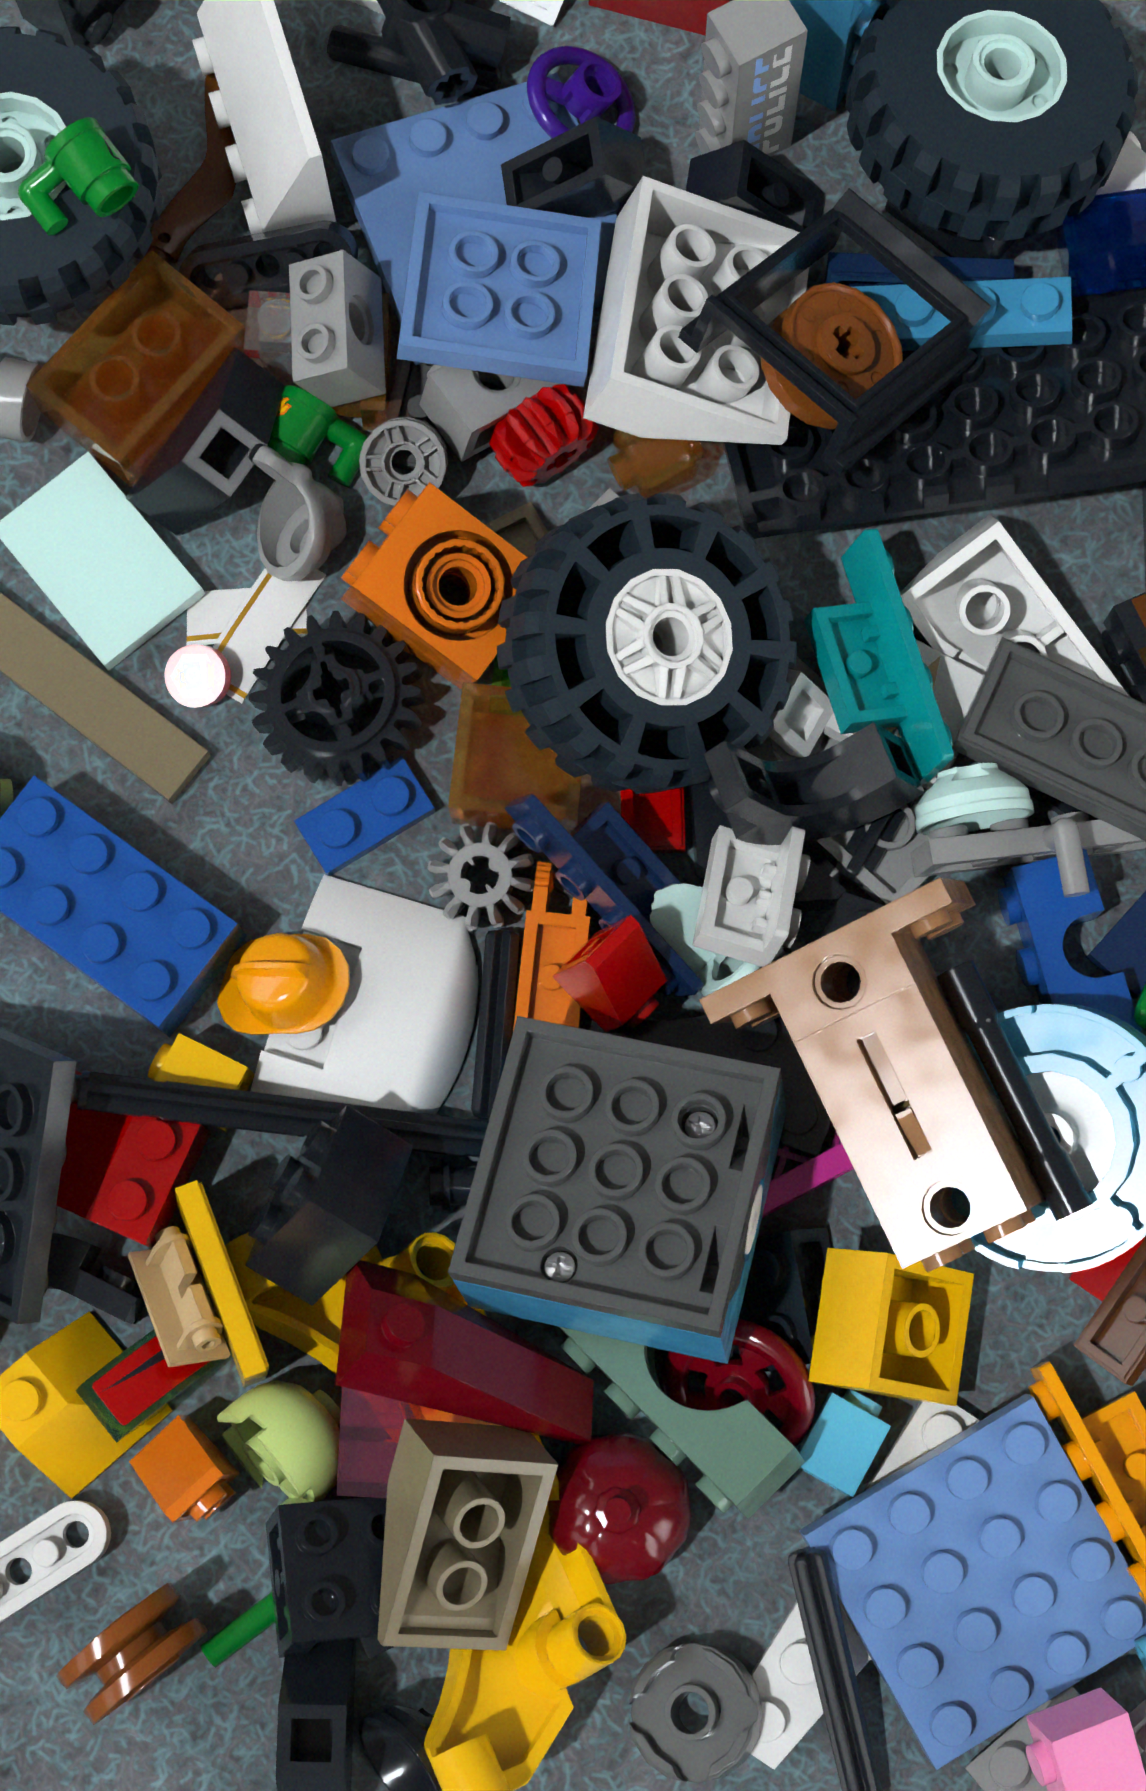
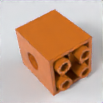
M429 482L418 496L407 489L383 520L378 529L388 536L380 547L369 540L342 575L341 579L349 584L350 587L341 600L358 613L365 614L366 618L375 626L382 625L396 642L403 640L412 654L459 689H463L478 681L497 655V646L505 643L506 628L500 627L498 624L502 601L515 596L517 589L512 587L510 580L520 562L528 557ZM439 580L451 581L459 588L462 596L461 605H452L442 598L439 592Z

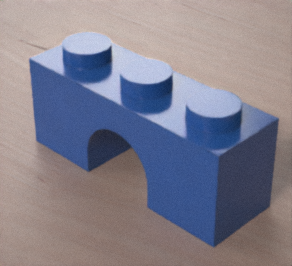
M1082 849L1090 893L1082 896L1064 897L1057 856L1011 868L1003 878L1005 887L998 889V900L1005 923L1008 926L1017 924L1024 948L1016 950V962L1023 984L1026 987L1035 985L1040 1004L1066 1003L1098 1009L1116 1016L1141 1032L1140 1026L1137 1025L1133 1017L1134 1006L1124 972L1098 978L1088 977L1073 969L1064 955L1063 938L1067 928L1095 920L1104 911L1087 850Z

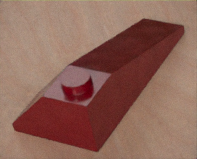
M359 1260L347 1272L335 1385L579 1445L591 1442L593 1379L416 1274Z

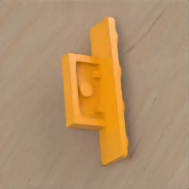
M1041 1362L1030 1368L1036 1382L1028 1386L1029 1392L1036 1400L1047 1422L1055 1418L1057 1419L1068 1440V1443L1061 1447L1080 1481L1089 1479L1101 1501L1100 1504L1095 1506V1509L1107 1527L1112 1542L1115 1543L1122 1540L1134 1564L1127 1567L1126 1570L1129 1576L1131 1575L1140 1589L1138 1594L1146 1604V1410L1136 1392L1130 1391L1080 1417L1051 1362Z

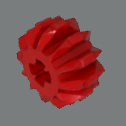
M558 384L552 387H542L535 395L530 398L525 397L521 404L509 409L507 417L496 424L489 445L496 454L495 459L506 473L508 472L523 487L534 486L536 483H546L553 475L557 473L562 474L567 466L577 462L581 453L591 447L599 427L596 422L583 418L585 402L578 394H574L566 384Z

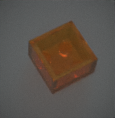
M463 682L448 804L452 824H469L471 826L485 827L487 822L497 824L498 828L513 830L512 825L516 821L504 808L514 799L533 794L570 834L579 825L584 775L575 778L556 766L555 759L558 755L550 748L539 750L525 733L530 724L521 710L513 713L507 700L505 691L512 689V687Z

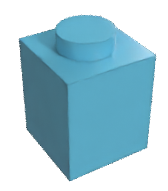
M851 1389L846 1390L843 1398L833 1392L828 1393L812 1421L808 1433L797 1449L805 1461L799 1469L841 1493L854 1497L891 1425L877 1418L883 1407Z

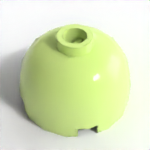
M278 1380L263 1383L241 1395L217 1415L218 1422L231 1423L232 1426L222 1433V1436L235 1458L262 1488L264 1477L272 1485L279 1486L288 1496L280 1505L321 1501L338 1483L345 1466V1439L338 1427V1424L344 1420V1417L337 1404L324 1391L317 1390L314 1394H311L300 1385Z

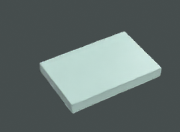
M89 451L0 520L1 541L108 671L205 595L198 582L134 505L126 499L124 493Z

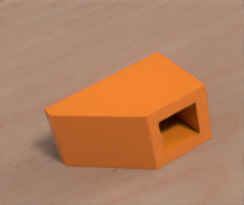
M178 1415L129 1461L163 1513L172 1523L191 1519L199 1522L203 1518L207 1521L236 1494L229 1483L240 1472L188 1415Z

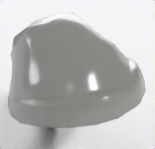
M261 446L255 453L252 461L266 474L275 479L264 498L258 518L257 542L260 558L269 575L283 581H300L309 573L319 569L347 535L346 521L343 515V499L335 490L315 481L312 478L311 470L307 466L288 462L272 448Z

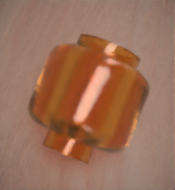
M616 430L613 435V445L616 454L607 458V462L623 492L633 487L637 493L647 499L658 493H670L693 481L698 473L697 461L704 458V452L700 441L641 438Z

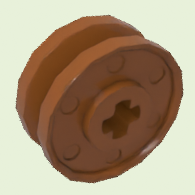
M835 282L814 285L768 324L769 327L854 399L860 397L902 362V345L893 322L877 302L857 288ZM761 357V367L768 386L788 412L809 425L825 429H835L838 422Z
M171 1582L157 1589L111 1623L56 1675L66 1689L77 1686L94 1675L102 1682L103 1687L95 1694L83 1711L93 1725L144 1690L178 1661L180 1656L208 1631L198 1617L188 1620L170 1631L161 1622L181 1596Z

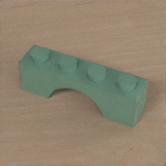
M560 1327L568 1336L560 1345L563 1351L587 1375L597 1366L612 1381L604 1392L631 1420L641 1411L657 1427L649 1438L676 1466L687 1457L702 1472L703 1476L695 1485L723 1514L734 1505L749 1520L805 1463L797 1449L748 1400L728 1408L705 1411L682 1406L668 1398L661 1387L658 1376L657 1359L659 1349Z

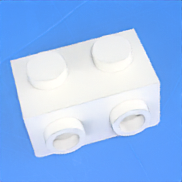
M721 825L718 827L711 842L692 946L761 967L770 964L782 946L788 948L792 946L799 930L802 915L801 910L793 908L795 893H799L802 890L810 866V856L802 854L805 830L792 826L781 845H759L736 839L731 828Z

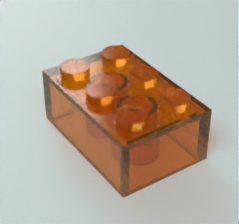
M152 250L130 272L131 276L102 302L26 384L42 414L84 449L89 451L90 454L130 487L144 473L233 348H238L249 358L253 355L245 326Z

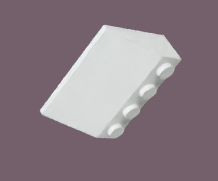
M204 0L197 12L203 37L193 39L192 42L202 75L214 73L219 90L208 94L218 128L222 129L231 126L236 144L226 146L225 150L235 183L247 180L252 198L243 200L241 203L251 235L323 220L336 222L322 154L274 0Z
M642 176L616 218L583 418L641 438L782 445L788 436L790 412L783 407L770 390L761 367V357L729 329L698 353L686 345L678 336L683 327L700 315L708 297L712 294L716 297L800 232ZM809 267L752 310V312L768 325L806 292Z

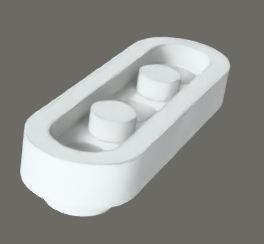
M82 1500L64 1502L0 1542V1623L91 1566L105 1554L111 1539V1527L107 1516L98 1506ZM75 1521L84 1523L89 1531L88 1540L82 1547H75L67 1540V1529ZM17 1558L26 1559L32 1568L31 1577L24 1584L15 1582L10 1575V1566Z

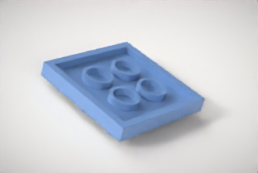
M418 191L396 359L584 387L588 369L602 220Z

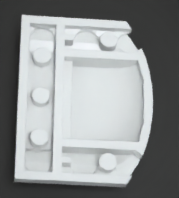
M324 874L301 929L303 934L327 938L342 950L349 965L350 987L343 1006L331 1021L318 1029L299 1034H269L264 1051L261 1050L250 1092L436 1115L450 1093L460 1072L471 1039L477 1009L478 965H476V958L468 933H473V931L466 927V917L458 915L453 919H448L443 915L444 910Z

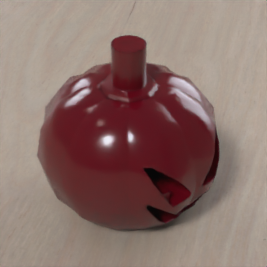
M627 1432L591 1436V1442L584 1445L577 1444L572 1447L558 1465L556 1476L558 1478L559 1500L548 1501V1534L564 1556L576 1550L577 1543L585 1548L593 1558L603 1583L611 1585L624 1581H641L658 1574L686 1541L692 1517L688 1480L679 1465L676 1466L651 1439Z

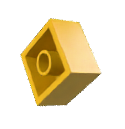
M827 1248L808 1381L893 1398L956 1406L974 1274L945 1266L926 1272L921 1261L902 1269L895 1254Z

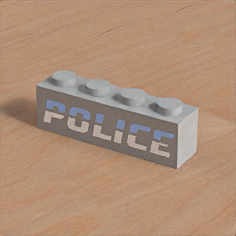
M732 0L707 13L705 42L701 44L704 66L703 72L699 74L702 93L701 102L697 104L700 121L699 130L695 132V138L702 154L742 140H746L770 157L791 146L808 30L789 0Z

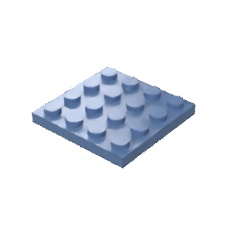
M1027 1393L799 1530L807 1546L822 1549L827 1553L839 1603L926 1757L936 1770L1136 1647L1134 1640L1146 1635V1604L1138 1594L1140 1589L1131 1575L1129 1576L1126 1570L1129 1566L1116 1543L1112 1542L1107 1527L1097 1513L1095 1505L1036 1400Z

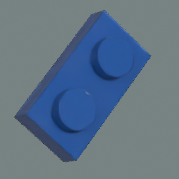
M400 756L391 762V768L388 770L383 767L369 775L367 781L362 782L361 780L297 818L294 822L326 875L331 876L436 811L406 761Z

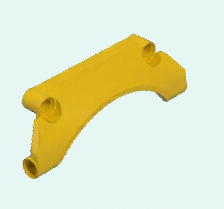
M436 1232L424 1233L414 1239L398 1255L382 1259L375 1245L360 1259L416 1274L467 1305L448 1273L455 1243L445 1235ZM248 1233L226 1244L228 1256L253 1324L297 1347L336 1374L347 1273L311 1306L245 1266L255 1243V1239L250 1237ZM419 1268L425 1273L426 1276H424L420 1272ZM473 1308V1309H475L476 1311H478V1312H480L481 1314H483V1315L486 1316L484 1310H482V1309H477V1308ZM354 1390L375 1411L397 1441H399L404 1419L501 1426ZM531 1433L543 1446L539 1435ZM556 1474L548 1501L559 1500V1485ZM548 1503L506 1651L450 1649L448 1668L439 1704L424 1741L425 1751L442 1791H515L528 1784L574 1708L566 1688L581 1682L621 1657L625 1649L626 1633L624 1625L614 1609L591 1555L584 1547L577 1543V1549L564 1556L549 1536ZM578 1635L585 1642L588 1652L580 1644Z

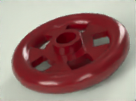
M738 1319L732 1345L739 1346L741 1358L729 1360L728 1364L669 1351L663 1368L662 1381L665 1395L674 1402L691 1409L711 1411L728 1408L748 1400L762 1415L766 1409H770L782 1421L777 1430L794 1447H797L808 1433L815 1411L813 1382L808 1381V1369L798 1353L788 1342L772 1330L751 1321ZM773 1365L781 1375L786 1387L775 1392L771 1391L768 1376L763 1368ZM690 1370L708 1375L705 1382V1394L690 1390ZM729 1389L737 1390L744 1399L735 1396Z

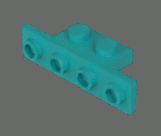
M877 528L865 529L841 557L856 603L813 608L805 617L804 623L840 733H856L873 722L884 729L897 727L900 738L905 745L921 784H927L953 759L952 734L949 726L943 721L933 693V679L930 669L923 663L913 634L912 615L903 604L894 577L893 559L884 548L879 530Z

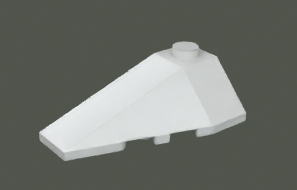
M990 514L940 551L900 592L904 606L909 609L912 615L913 623L931 647L983 675L1001 638L1004 637L1129 696L1002 524Z

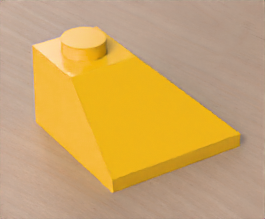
M90 1311L26 1352L0 1375L1 1431L19 1452L71 1499L77 1496L174 1411L164 1398L161 1397L127 1425L119 1423L93 1390L92 1385L128 1356Z

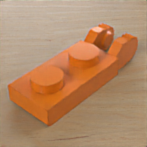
M537 862L531 910H526L514 1027L517 1016L580 1028L582 1007L552 976L590 939L592 918L587 916L589 902L586 899L581 901L573 897L571 914L548 912L550 894L553 891L555 880L552 862Z

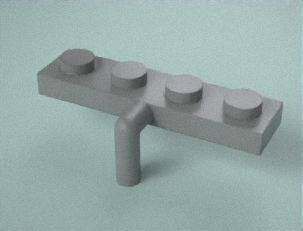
M1079 811L1052 817L1050 819L1051 825L1029 827L1028 819L1018 818L990 825L991 832L969 835L965 825L939 828L930 831V839L913 850L910 855L914 878L1018 866L1057 856L1063 895L1068 898L1090 893L1082 849L1087 850L1088 857L1146 850V841L1102 820L1090 821L1088 813Z

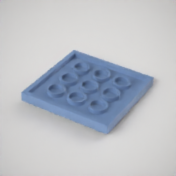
M558 73L547 75V77L561 82ZM527 82L331 140V155L400 327L418 191L507 205L501 164L552 139L542 129L532 113L527 96ZM547 100L553 113L566 127L572 129L579 125L577 118L570 114L564 105ZM615 211L602 217H591L602 220L593 309L602 307L617 218Z

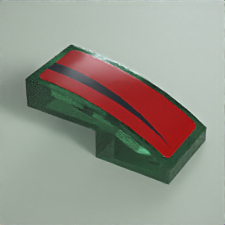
M152 1330L82 1383L76 1392L117 1443L162 1412L174 1398L209 1375L226 1359L168 1367L155 1330Z

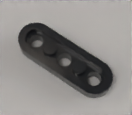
M325 220L207 243L194 248L182 262L178 271V284L183 296L192 305L208 311L251 304L253 301L250 291H258L261 302L270 300L268 292H276L277 298L286 297L285 293H290L289 265L322 256L323 254L319 250L320 243H329L334 246L336 251L344 250L356 260L358 259V247L348 229L339 223ZM270 254L278 260L280 268L270 269L265 266L261 255ZM211 265L218 268L223 280L215 281L206 274L205 266Z

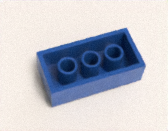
M33 775L0 818V913L170 1038L247 937L239 924L35 775Z

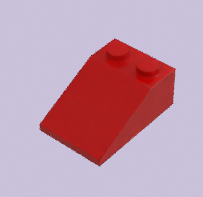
M75 1070V1074H77V1075H81V1074H82L81 1072H78V1071ZM71 1104L65 1140L67 1155L61 1168L56 1206L153 1249L156 1244L155 1235L160 1230L167 1228L176 1209L175 1188L188 1183L211 1132L200 1124L168 1121L149 1116L136 1117L78 1110L77 1104Z

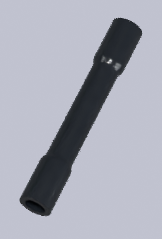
M973 960L964 962L938 975L936 978L961 1029L969 1036L1029 1158L1030 1170L1055 1221L1092 1205L1093 1203L1068 1152L1059 1144L999 1022V1014Z

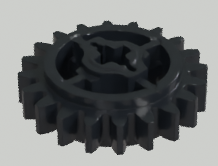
M333 611L327 629H322L312 615L307 616L306 627L308 634L300 637L294 630L289 627L285 628L284 635L289 643V648L285 651L274 646H267L265 648L266 653L275 664L274 668L254 669V676L267 689L249 694V701L253 706L265 711L257 715L252 720V724L259 733L269 734L264 740L263 745L272 756L283 752L280 763L290 773L297 770L304 763V775L309 782L316 783L321 777L323 770L327 768L333 783L336 786H342L346 769L352 767L362 782L367 781V762L375 760L381 767L388 770L391 768V762L386 754V749L389 746H393L396 749L408 751L410 748L400 732L401 728L415 729L421 727L422 722L419 717L408 707L426 702V697L421 688L410 685L418 681L422 677V673L416 663H405L411 655L406 643L402 640L391 644L393 638L382 625L378 626L371 633L370 623L365 614L359 613L354 619L352 626L347 628L340 612ZM337 656L362 658L374 664L379 670L365 674L362 669L353 670L343 667L339 664ZM311 668L309 679L303 685V688L296 692L297 698L292 700L298 682ZM333 679L340 689L344 691L341 693L342 703L340 704L342 717L339 716L334 707H331V704L334 702L332 693L335 692L332 684ZM384 696L377 716L366 729H363L366 716L372 707L378 704L377 698ZM310 722L313 727L322 726L332 729L336 733L338 741L323 742L314 740L301 734L295 727Z

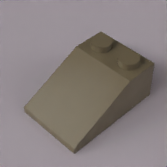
M404 1419L387 1485L377 1638L382 1646L506 1651L558 1467V1463L530 1432L496 1425Z

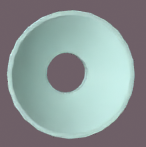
M979 763L970 766L954 767L937 773V781L923 794L914 809L916 831L921 835H929L930 831L957 825L967 826L968 832L989 829L990 825L1010 819L1027 818L1034 813L1029 789L1013 776L999 770L997 763Z

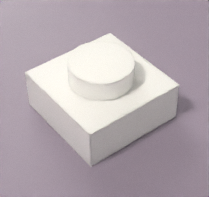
M788 669L786 682L791 683L790 695L785 708L771 714L770 718L774 721V729L769 737L789 755L803 758L810 755L831 717L833 709L829 697L801 671Z

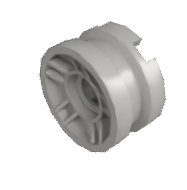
M404 416L391 418L372 431L363 443L359 464L361 477L369 492L383 503L395 506L407 489L418 496L429 482L439 488L445 479L449 459L447 445L438 430L426 421ZM399 450H408L416 458V466L408 474L392 466L394 455Z

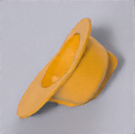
M282 932L265 935L261 938L250 940L232 955L217 996V1006L224 1022L236 1032L250 1035L299 1034L314 1031L331 1021L343 1006L350 987L349 965L342 950L327 938L311 934H286Z

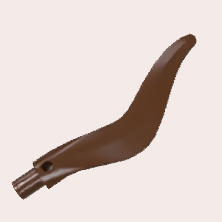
M214 73L206 75L205 120L207 132L205 159L195 174L160 214V219L152 225L150 232L153 240L134 274L137 281L152 288H155L168 262L176 263L187 241L194 232L224 207L234 194L236 183L225 147L236 143L231 126L222 129L218 128L208 94L219 90Z

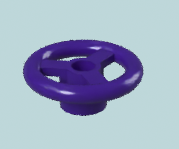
M559 46L547 50L533 63L527 78L528 101L535 119L551 138L570 129L556 117L547 100L564 105L570 114L579 119L581 124L594 117L600 118L615 101L618 111L616 126L631 133L633 132L636 112L631 91L620 73L604 58L584 48ZM557 66H579L565 83L547 77L549 72Z

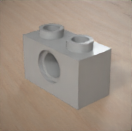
M344 250L290 264L289 284L293 383L331 407L386 394L381 277Z
M433 365L427 373V381L419 405L462 462L490 447L489 441L494 433V428L499 421L507 417L509 409L517 407L523 402L525 397L530 398L542 387H552L560 383ZM488 382L495 384L501 390H491L485 387L482 383Z

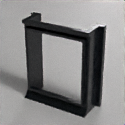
M848 188L831 210L716 297L713 294L708 297L700 315L681 329L678 338L698 353L729 329L838 422L821 460L837 474L841 475L974 363L978 355L968 347L991 305L853 190ZM842 231L951 321L857 399H854L752 312L761 303L832 250Z

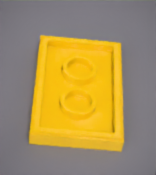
M195 1180L176 1187L177 1207L187 1234L191 1239L192 1248L217 1316L222 1321L223 1332L243 1387L246 1388L266 1380L269 1364L202 1182L198 1183Z

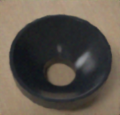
M387 1704L379 1707L376 1711L370 1712L359 1724V1735L365 1754L389 1791H442L424 1748L425 1737L434 1714L428 1713L423 1708L417 1711L406 1706Z

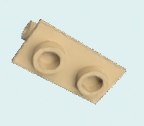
M171 1226L160 1230L155 1235L156 1244L153 1249L129 1252L128 1258L167 1366L174 1367L229 1358L230 1352L222 1333L224 1327L221 1319L215 1315L191 1251L192 1242L187 1234H182L178 1227Z

